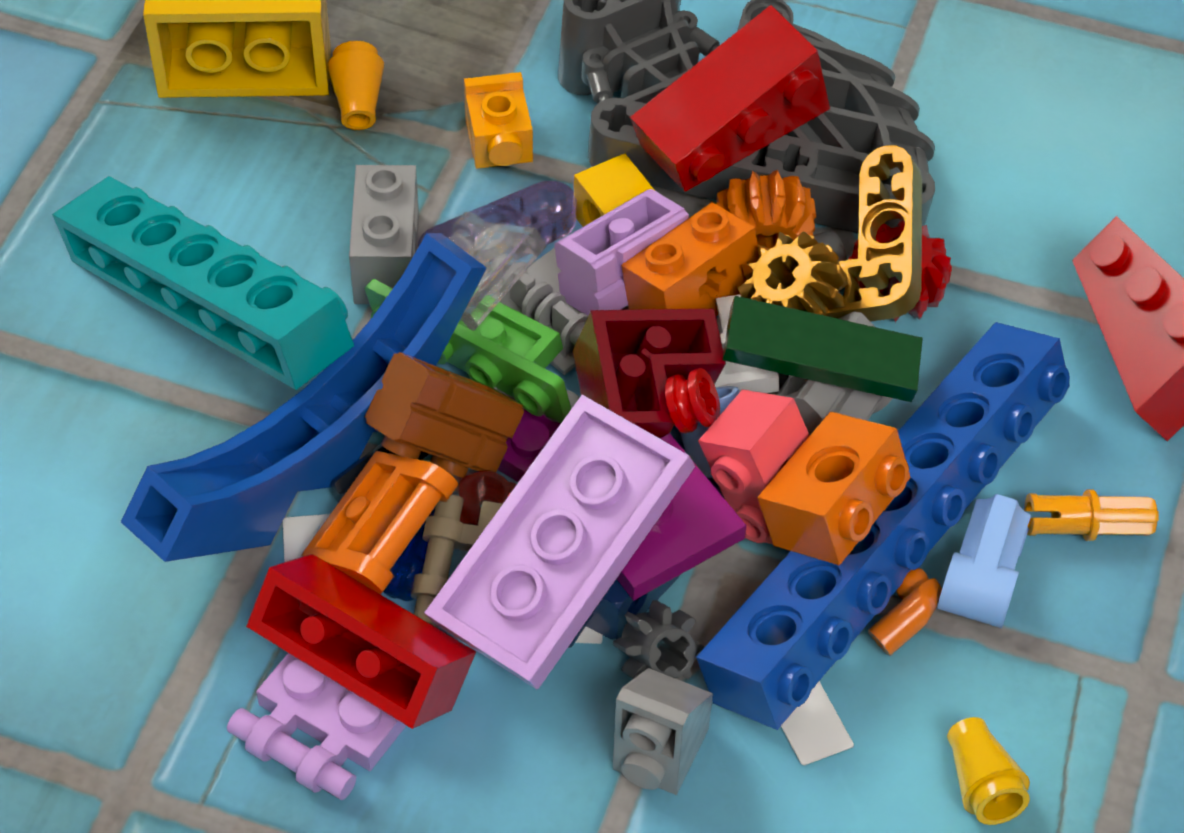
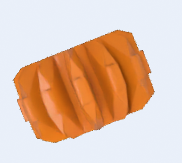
M774 170L769 175L759 176L756 172L752 171L749 179H730L729 189L717 193L716 204L755 227L758 245L768 247L769 249L775 247L779 232L789 235L793 241L803 231L808 235H813L815 230L814 218H816L815 201L811 198L810 189L801 185L799 176L781 178L778 170Z

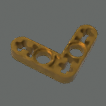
M886 145L875 149L862 163L859 183L858 259L839 261L840 267L846 273L849 283L845 286L843 295L845 308L829 309L826 313L828 317L838 319L855 311L863 313L870 322L897 318L912 310L920 298L922 274V176L920 169L908 152L897 145ZM898 168L901 172L894 174L892 177V193L897 200L890 199L888 190L881 182L889 178L890 170ZM891 219L905 221L904 231L895 241L890 243H879L876 241L877 231L883 223ZM896 276L900 283L892 285L890 295L884 297L879 290L886 288L889 278ZM861 280L866 288L860 289L858 282Z

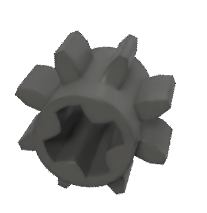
M652 600L649 612L637 615L630 612L625 614L627 623L623 629L622 636L613 640V646L630 657L621 669L624 674L634 679L650 668L675 679L681 676L689 679L692 676L690 668L695 661L696 653L704 649V645L694 640L687 633L696 622L692 616L681 610L672 613L670 607L658 600Z

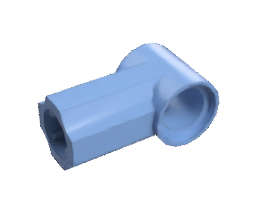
M998 494L991 498L976 500L960 553H953L937 609L998 628L1003 627L1019 574L1018 571H1015L1016 563L1022 553L1031 517L1029 513L1019 506L1017 500Z

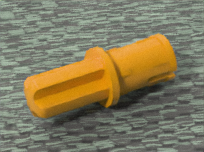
M1086 489L1082 496L1037 495L1036 493H1029L1024 503V511L1051 513L1050 518H1030L1027 527L1029 528L1027 533L1029 536H1036L1037 534L1082 535L1085 541H1094L1098 535L1149 536L1155 533L1157 522L1159 521L1156 501L1147 496H1098L1094 489Z

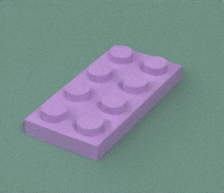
M581 395L424 614L434 624L538 690L695 468L691 457L588 397Z

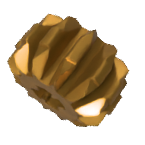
M804 231L794 241L789 235L779 232L775 247L769 249L757 244L759 260L755 263L742 264L744 276L748 280L738 287L741 297L827 316L826 313L829 309L845 308L844 298L839 291L849 283L846 273L838 262L839 257L829 245H825L823 242L818 243L814 236L808 235Z

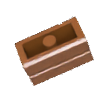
M402 352L393 354L381 380L383 388L376 391L365 415L366 423L385 435L381 445L397 455L418 459L421 451L432 454L431 463L461 478H465L469 468L488 475L496 473L508 448L506 441L509 438H513L524 414L523 405L492 387Z

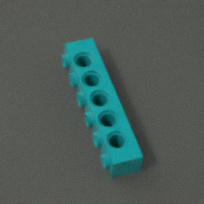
M108 176L52 214L72 262L295 390L299 389L354 347L346 323L348 310L340 296L331 288H321L300 277L291 267L277 265L260 256L251 246H241L222 236L213 226H203L186 217L175 206L167 207L150 198L138 187L131 188Z

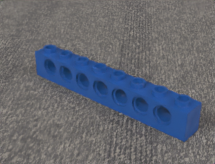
M995 322L898 430L911 478L907 481L901 494L894 497L874 522L867 536L857 543L840 566L790 551L696 656L708 691L713 693V704L778 730L793 711L805 703L812 689L837 660L845 656L851 643L873 617L884 610L890 597L903 583L907 573L910 570L918 569L923 564L927 554L950 527L958 523L964 510L987 484H990L996 478L999 469L1015 450L1030 438L1034 428L1049 410L1064 398L1070 387V375L1065 365L1060 338Z

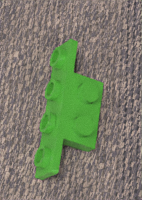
M372 279L364 288L373 311L371 318L393 289L376 279ZM475 290L438 363L445 364L448 362L467 372L472 380L492 388H497L515 398L518 403L523 405L522 407L527 412L535 416L545 414L562 423L571 410L564 380L545 369L563 350L559 332Z

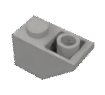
M650 668L624 685L616 698L613 770L621 772L628 781L641 788L649 790L660 788L677 795L709 729L713 693Z

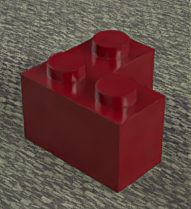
M714 309L591 310L573 349L581 395L588 397L658 438L669 434L675 425L666 403L665 384L667 378L679 374L688 379L689 373L692 370L702 368L708 372L715 384L726 365V361L722 360L723 348Z

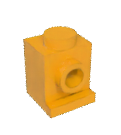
M516 72L465 78V120L475 168L480 169L533 162V129L523 90L522 73Z

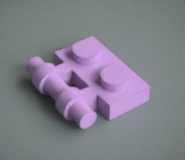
M288 653L256 691L259 706L268 710L271 714L259 718L244 708H240L230 718L227 731L244 741L245 750L263 762L273 759L295 772L296 781L312 792L316 793L323 789L336 798L344 800L353 790L357 778L356 775L341 767L347 758L371 771L406 725ZM298 728L320 741L321 745L309 748L292 738L291 735Z

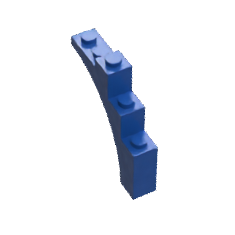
M426 233L399 281L374 316L352 340L354 347L326 367L303 390L266 418L229 440L186 458L147 466L121 523L164 562L271 545L297 492L330 488L331 482L335 477L359 460L372 433L379 432L366 423L365 415L376 391L383 388L381 380L393 354L402 352L436 366L487 267L442 233Z

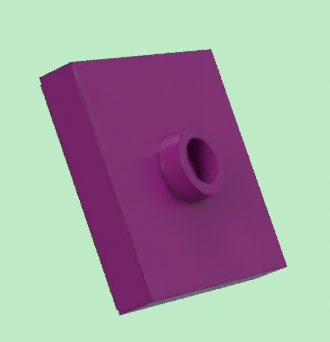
M670 433L660 438L686 453ZM695 463L693 471L616 578L633 601L745 539L747 525Z

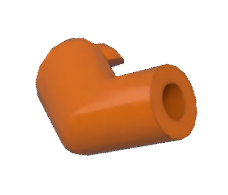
M920 568L910 570L901 586L896 590L898 596L903 600L868 629L872 639L889 656L928 623L938 606L942 591L941 585L936 578L929 579L927 573Z

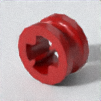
M698 368L692 370L689 373L688 379L679 374L667 378L665 384L666 403L670 416L680 432L685 434L696 430L698 422L708 428L720 416L719 396L711 376L705 369Z

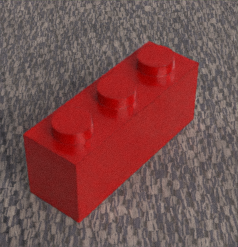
M314 554L269 567L246 626L411 729L452 711L476 654L475 650Z

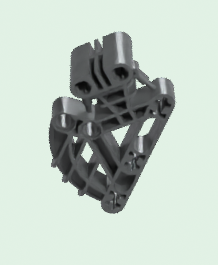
M564 0L558 80L561 86L568 92L586 96L592 94L594 101L598 103L591 112L587 158L592 167L626 153L651 186L716 201L718 192L729 189L730 179L746 180L751 177L752 171L756 172L759 176L769 175L774 170H778L781 178L799 176L801 185L810 189L811 198L815 201L816 218H814V222L816 224L859 233V183L862 163L875 149L886 145H897L908 152L920 169L922 176V226L925 225L935 193V182L929 174L928 161L934 156L935 144L927 135L918 130L914 122L919 116V105L910 96L892 88L895 74L887 66L870 57L846 49L814 31L793 24V12L790 6L783 0L749 1L743 9L738 30L768 6L772 5L818 50L830 109L686 192L642 148L630 117L696 65L699 60V53L707 56L720 45V42L697 27L698 19L694 13L685 10L680 11L681 0ZM622 91L621 98H613V92ZM898 168L891 169L889 178L881 181L888 190L891 200H897L892 193V177L894 174L901 173ZM891 219L886 221L885 224L894 228L901 219Z

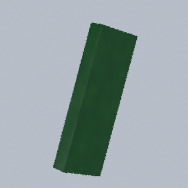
M734 296L729 312L722 360L912 402L918 391L923 338Z

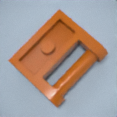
M376 451L301 556L314 554L377 593L382 594L394 577L390 571L437 503L439 501H448L457 488L458 482L446 470L434 463Z

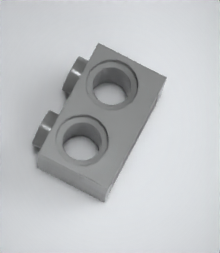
M356 165L349 251L354 304H370L364 288L372 279H376L394 288L417 250L419 203L416 165Z

